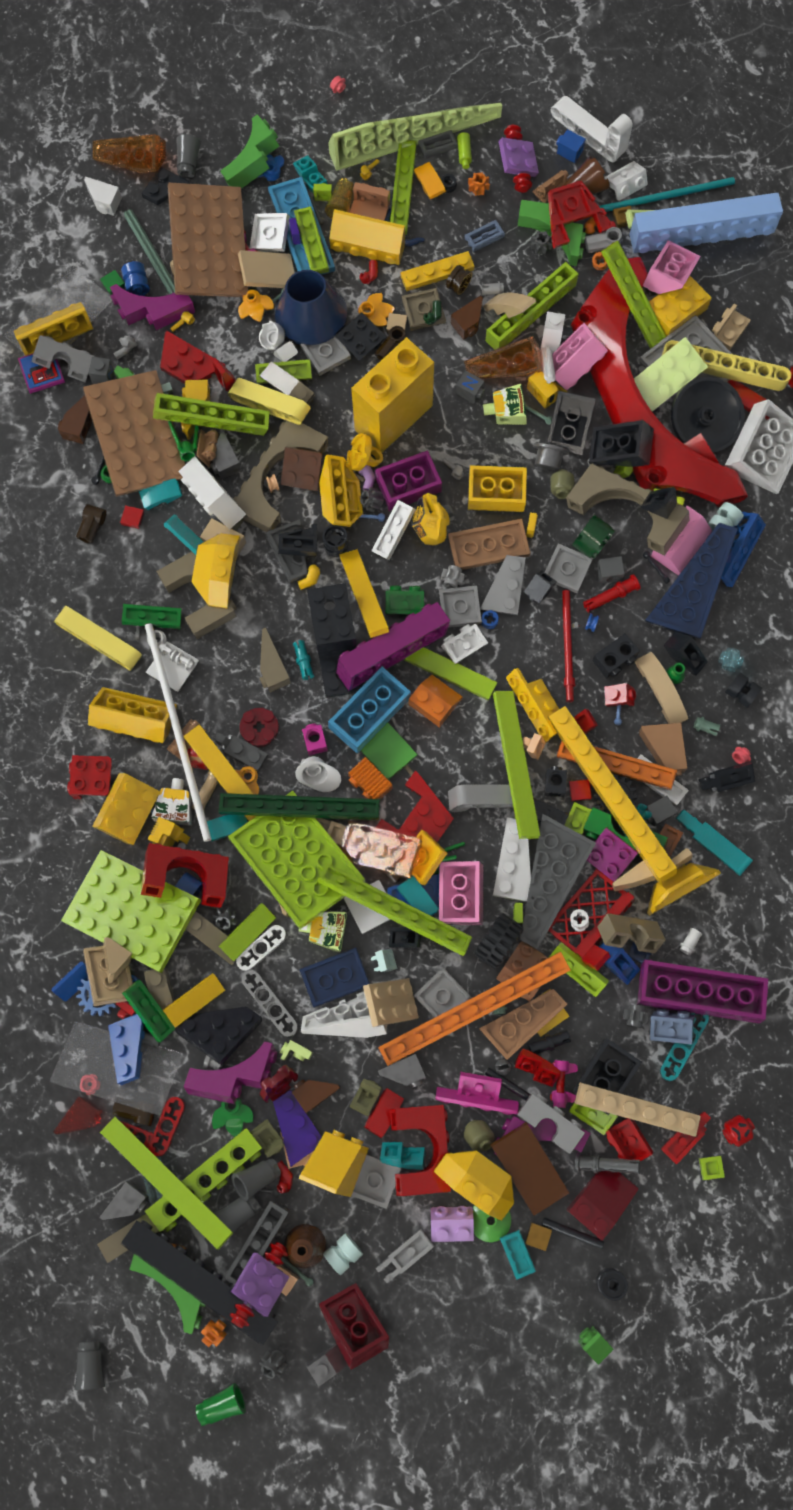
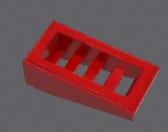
M214 358L212 362L216 378L225 391H229L236 379L219 360Z

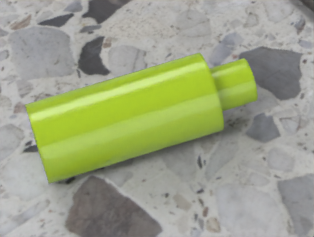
M463 132L457 136L459 163L463 169H468L470 167L469 164L472 162L470 135Z

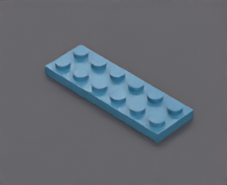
M302 177L269 186L268 191L276 213H287L291 219L295 218L294 210L312 207L329 266V272L322 273L321 275L335 271L334 262ZM288 227L286 241L297 271L310 270L301 236V244L294 245L290 227Z

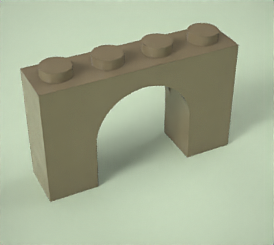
M192 551L156 571L168 593L192 581L196 555ZM232 599L229 600L228 609L211 607L206 604L201 609L185 617V620L195 638L199 639L235 618L234 610L237 608Z

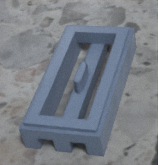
M494 220L466 234L465 240L468 241V245L475 252L505 237V233L497 220ZM496 227V229H494V230H492V231H489V232H486V231H488V230H490V229Z

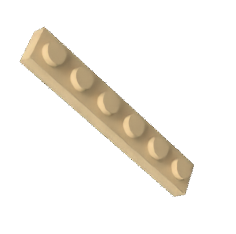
M581 1082L579 1083L575 1104L695 1137L701 1117L697 1114Z

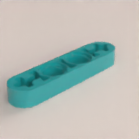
M702 1015L704 1022L700 1021L696 1026L700 1028L699 1031L693 1027L695 1038L692 1044H673L660 1067L661 1078L666 1081H673L679 1076L708 1023V1015ZM676 1048L684 1050L685 1057L682 1060L675 1058L673 1052ZM671 1058L672 1061L679 1063L680 1066L675 1065L672 1070L675 1073L674 1076L670 1075L667 1077L664 1068L671 1066L672 1062L668 1061Z

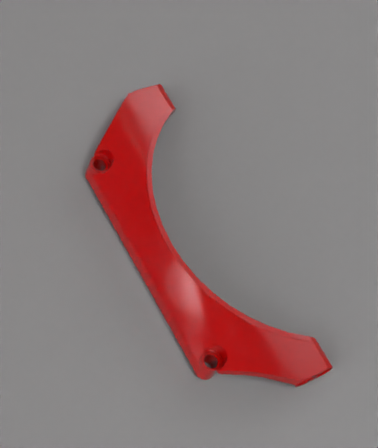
M641 257L628 258L643 288L648 275ZM608 269L573 319L571 327L574 333L585 323L608 350L605 356L591 367L590 372L612 423L619 424L644 420L654 428L650 465L633 467V472L639 486L654 491V488L656 489L657 487L661 489L674 487L678 491L691 493L711 501L717 507H721L724 502L735 504L745 500L748 494L737 471L717 464L683 444L662 425L643 399L631 373L626 351V325L630 308L610 269Z

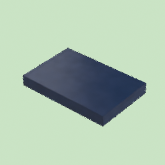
M357 948L299 969L313 1008L362 990L364 985L370 984Z

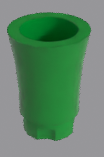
M236 1383L196 1405V1415L201 1426L246 1413L245 1401Z

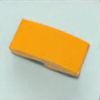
M430 162L413 169L415 176L422 184L423 190L429 199L438 197L446 192L442 181Z

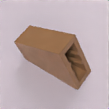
M681 723L647 725L640 728L639 735L657 764L677 770L676 777L681 776L687 770Z

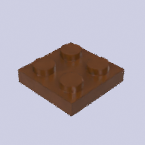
M286 446L280 485L318 491L323 453Z

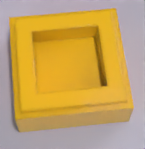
M530 512L526 533L528 538L534 537L537 513Z

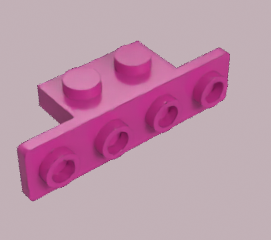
M461 1072L458 1090L437 1087L435 1100L445 1104L455 1103L463 1107L481 1108L484 1111H499L506 1115H516L519 1107L518 1101L499 1098L502 1079Z

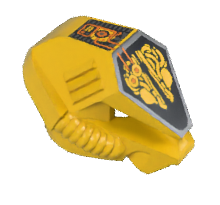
M427 493L419 498L415 507L416 510L411 518V523L425 545H438L446 539L447 526L450 523L449 515L443 506L437 502V496Z

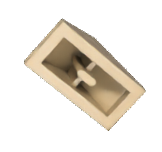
M106 937L104 938L103 951L108 984H111L130 964L132 953L111 938Z

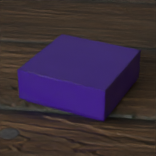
M296 218L289 219V227L293 244H301Z

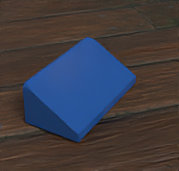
M85 962L78 963L52 988V992L63 1001H68L78 991L77 987H83L82 979L89 980Z

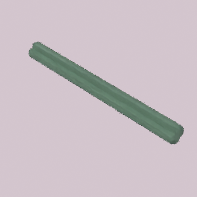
M133 210L125 211L124 216L168 293H175V284Z

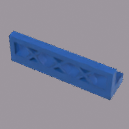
M742 512L744 517L737 526H734L738 528L736 535L740 533V536L733 541L732 551L728 556L721 576V580L727 587L734 586L766 526L757 513ZM743 519H748L747 523L740 526Z

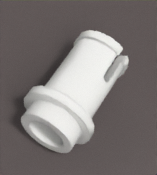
M690 928L683 943H680V951L687 955L694 953V948L702 933L694 928Z

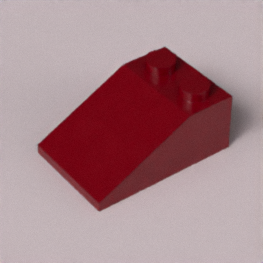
M601 1171L598 1174H594L566 1210L602 1241L621 1217L639 1189L620 1172Z
M356 1283L319 1303V1307L335 1342L351 1370L388 1349L389 1336Z

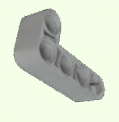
M458 785L448 791L450 812H463L470 808H513L509 785Z

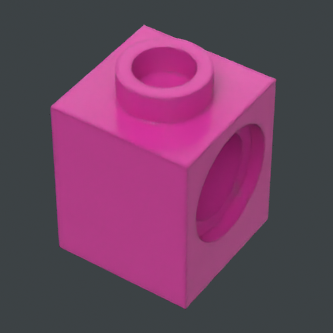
M309 724L305 729H302L309 756L328 751L321 724ZM312 735L320 737L317 742H311L309 738Z

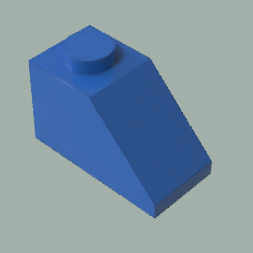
M603 942L599 947L610 954V958L603 965L628 985L640 971L639 967L623 948L606 946Z

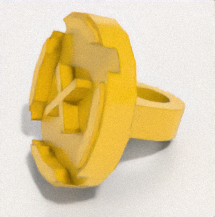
M359 433L351 441L352 449L347 453V464L352 470L361 471L366 465L376 467L383 461V454L378 448L372 446L369 435Z

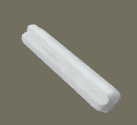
M546 346L545 349H541L544 379L550 384L555 381L556 377L552 351Z

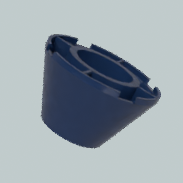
M301 270L291 275L287 280L276 306L275 321L284 329L285 337L292 339L294 343L317 345L334 338L340 328L344 327L348 314L347 305L343 296L320 273L313 270Z

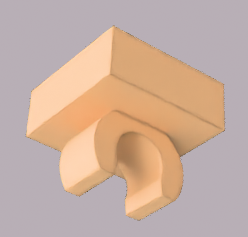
M534 733L532 739L528 737L523 738V745L530 757L538 760L546 742L541 735Z

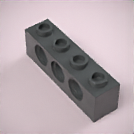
M275 1200L270 1201L225 1275V1279L235 1285L253 1253H258L264 1257L265 1252L270 1247L269 1245L273 1242L291 1212L289 1209Z

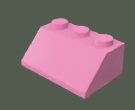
M668 240L652 265L643 286L657 294L683 288L701 256Z
M585 323L552 354L555 380L566 391L570 387L575 386L578 379L588 373L591 367L601 360L608 351Z
M686 506V508L689 510L690 521L664 556L654 550L651 555L653 559L678 576L712 532L705 518L689 506Z
M480 861L440 863V921L455 925H483V864Z

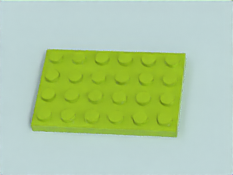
M291 791L290 793H288V794L285 795V796H297V795L295 794L294 791ZM256 816L228 836L235 848L300 930L345 897L317 882L326 863L365 882V878L316 818Z
M101 850L61 921L103 943L104 938H111L132 953L131 958L162 973L201 900L165 882L161 898L140 895L143 871Z

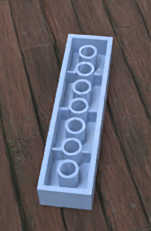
M771 193L635 213L629 234L633 253H646L653 250L662 251L668 240L683 247L687 245L696 246L708 242L716 243L722 240H735L742 237L751 238L756 235H770L775 232L783 209L779 193Z

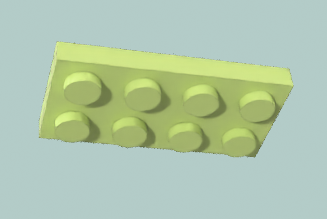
M684 337L637 375L634 381L651 411H654L708 368V366L687 338Z

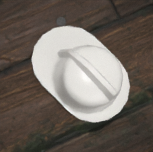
M315 756L302 759L295 772L296 778L300 783L320 792L336 790L341 783V775L338 770Z

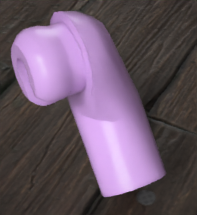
M366 465L361 471H358L365 478L363 491H369V488L373 487L376 479L371 467Z

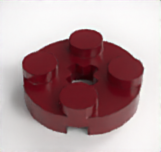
M254 708L243 714L239 729L241 736L246 742L255 747H265L277 737L279 724L272 711L265 708ZM257 723L265 725L261 732H257V729H254Z
M283 1065L272 1078L267 1077L261 1082V1098L266 1103H269L268 1099H271L272 1102L289 1091L291 1088L289 1084L292 1080L294 1082L297 1081L298 1074L293 1068Z

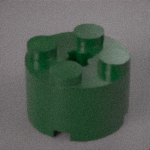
M594 514L571 546L594 560L615 530Z

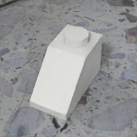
M85 177L84 181L97 210L103 214L114 216L122 199L119 187Z
M547 312L541 349H545L548 346L553 354L560 347L565 314Z

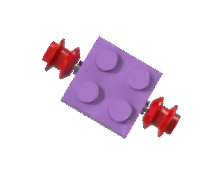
M512 124L504 130L506 138L502 137L500 139L499 147L504 173L517 174L513 178L514 188L516 191L524 193L532 187L530 179L531 177H536L539 171L533 142L522 141L521 127Z
M278 1242L269 1245L272 1250L270 1253L265 1252L266 1259L258 1253L252 1254L231 1291L244 1301V1304H235L236 1313H230V1316L233 1318L231 1322L240 1328L249 1326L247 1322L248 1317H254L252 1308L261 1315L268 1317L289 1279L286 1274L275 1267L283 1265L282 1257L288 1256L287 1248Z

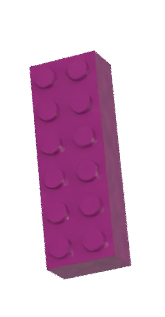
M438 602L433 605L427 604L419 613H412L405 618V621L401 623L396 622L391 625L388 633L372 637L368 642L363 641L352 651L343 652L339 656L336 673L348 691L368 681L381 667L387 670L421 648H425L445 636L450 619Z
M644 960L640 969L637 1005L687 1011L700 1015L760 1024L766 1020L768 978Z

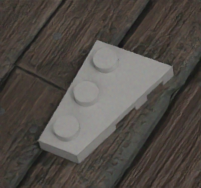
M506 555L480 608L481 611L493 610L496 613L518 615L525 557Z

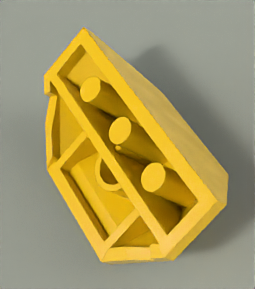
M326 455L319 481L322 515L332 525L350 527L363 514L360 502V482L354 471L346 463L347 461L344 457Z
M220 533L198 545L191 582L208 606L228 609L240 541L239 535Z
M695 863L682 865L677 869L676 875L661 884L657 882L653 885L647 911L648 915L654 914L714 879L721 872L717 869Z
M477 1150L446 1153L434 1170L454 1191L489 1216L502 1221L514 1204L511 1175Z

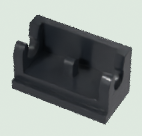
M533 797L539 825H541L542 814L565 825L569 813Z

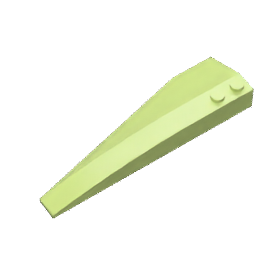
M502 104L467 106L365 123L332 134L328 142L329 154L336 171L396 152L398 151L399 143H402V148L412 145L403 144L407 140H417L418 145V141L449 130L455 133L501 118Z

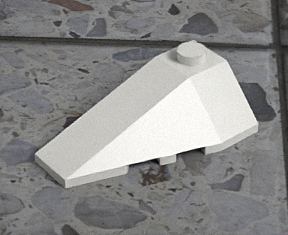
M363 991L356 994L357 998L346 1002L344 999L339 1001L338 1006L330 1009L324 1007L303 1016L301 1032L302 1034L368 1038L387 1034V1025L372 1027Z

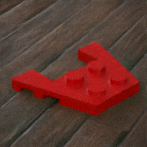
M582 180L551 189L548 192L553 249L567 245L570 242L564 227L566 224L592 216L599 233H604L609 228L616 227L614 221H610L606 216V211L600 208L594 201L596 198Z
M414 771L405 787L419 795L421 799L399 830L381 819L372 832L373 836L410 846L419 832L424 830L438 843L454 820L419 773Z

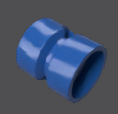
M138 261L124 264L121 272L125 281L126 291L138 296L147 294L150 288L144 264Z

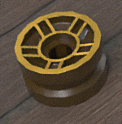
M457 265L450 273L446 281V287L450 290L453 289L457 295L462 294L472 279V272L469 270L465 271L463 266Z

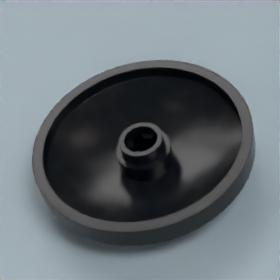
M702 377L686 384L677 393L671 407V424L677 438L684 444L701 433L713 453L719 452L733 444L739 437L744 425V406L738 392L726 381L715 377Z

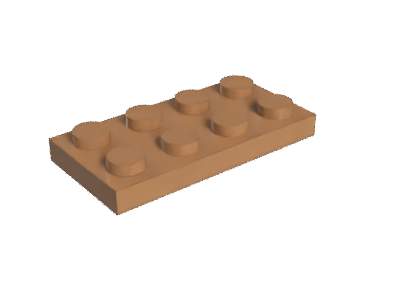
M522 519L448 533L454 565L462 570L503 562L506 555L528 557L531 554Z

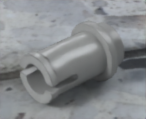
M500 281L490 284L482 283V296L504 293V283H500Z

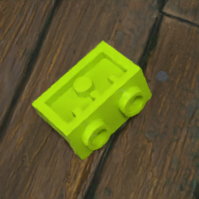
M575 1102L569 1110L570 1113L603 1135L606 1134V1131L618 1117V1115L611 1113L607 1115L603 1111L575 1104Z

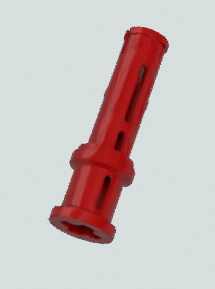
M632 574L630 578L622 582H616L614 587L587 601H583L584 608L587 607L586 611L589 613L618 597L624 598L626 594L641 589L639 581Z

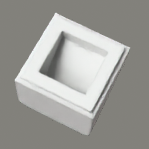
M289 341L274 351L273 354L282 362H286L295 356L298 351L293 343Z

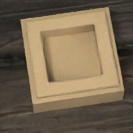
M389 313L386 332L389 333L390 329L394 326H401L405 330L407 315Z

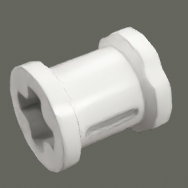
M581 909L572 912L570 917L572 928L578 932L585 931L589 926L588 914ZM578 917H582V924H578Z

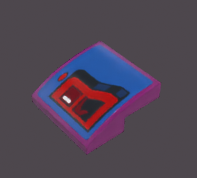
M33 354L18 358L30 394L65 382L57 359L52 361L50 369L31 362Z

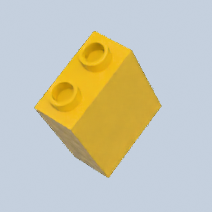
M407 337L351 388L355 431L358 434L369 435L372 446L378 448L381 453L433 406L434 361Z

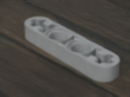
M245 971L242 975V983L281 1034L286 1037L294 1036L298 1030V1024L256 971ZM249 974L251 976L256 975V978L254 980L258 985L260 984V982L263 983V985L258 987L254 993L252 991V989L255 988L252 983H246V981L248 980L247 976ZM263 989L269 992V998L266 1001H260L258 998L259 991ZM275 1005L280 1006L282 1009V1013L278 1017H273L270 1013L271 1008ZM285 1014L288 1016V1018H285L286 1022L294 1024L291 1033L289 1031L284 1032L285 1025L282 1022L279 1025L277 1024V1021L281 1020Z

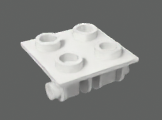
M167 641L165 644H160L159 650L169 687L179 692L199 660ZM153 661L146 673L160 681L155 662Z

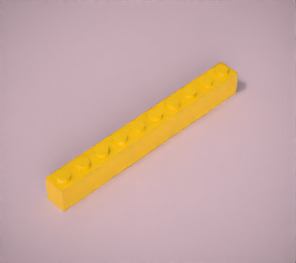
M566 706L550 715L549 720L558 736L658 883L661 884L676 875L677 867Z

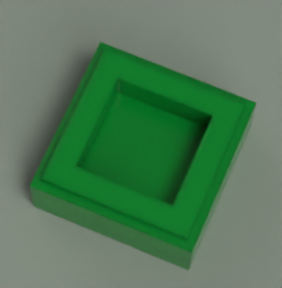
M116 270L100 279L110 295H112L111 286L117 284L121 288L125 287L124 281Z

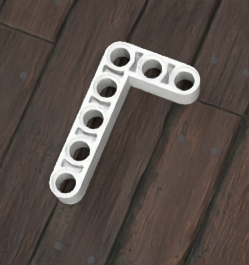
M563 96L551 107V114L557 121L570 131L585 138V143L608 161L615 162L627 150L632 130V121L627 115L621 114L607 128L567 96Z

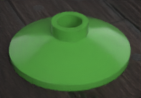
M474 1205V1235L485 1242H496L500 1240V1237L508 1233L511 1226L509 1211L502 1221L494 1218L495 1222L489 1225L487 1224V1218L490 1216Z

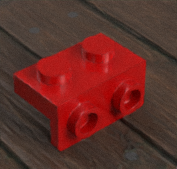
M626 1118L606 1131L607 1140L611 1146L615 1147L619 1159L642 1161L654 1153L633 1119Z

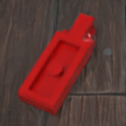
M706 1112L700 1114L696 1137L676 1131L660 1148L676 1165L705 1135L707 1129L704 1125L711 1119Z

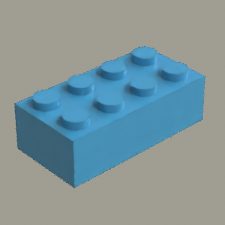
M381 667L328 721V727L358 754L409 701L411 691L385 668Z

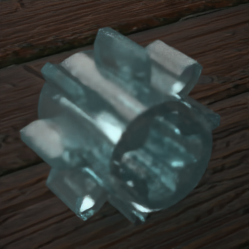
M727 648L726 652L722 651L718 661L723 663L722 669L730 672H735L737 668L740 669L744 661V657L740 656L741 652L734 648Z

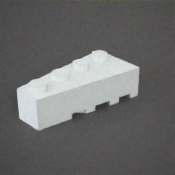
M195 456L178 471L183 477L181 481L188 487V490L196 497L210 516L214 514L229 530L246 515Z

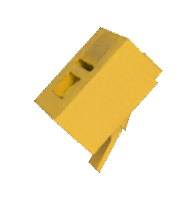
M542 371L535 372L528 379V391L545 409L557 400L558 391L568 392L557 385L556 382L548 384L544 379Z
M158 817L157 823H155L156 825H154L148 837V840L153 844L158 843L173 847L175 841L179 842L180 840L188 844L190 837L183 833L184 829L161 817Z

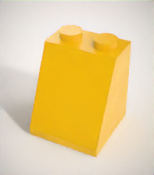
M333 1130V1133L325 1131L301 1172L299 1179L334 1194L351 1197L369 1148L362 1145L364 1142L354 1137L351 1140L345 1139V1134Z

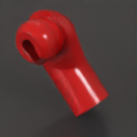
M369 261V271L360 274L359 278L363 284H369L378 277V261Z
M281 1160L277 1163L281 1171L277 1191L284 1194L289 1192L292 1187L293 1174Z

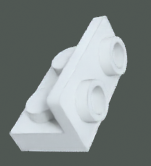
M635 161L604 177V180L608 178L610 188L615 190L618 201L648 185L646 169Z
M467 624L460 629V634L456 636L451 634L443 640L445 643L441 647L447 651L454 664L488 644L476 624L472 626Z

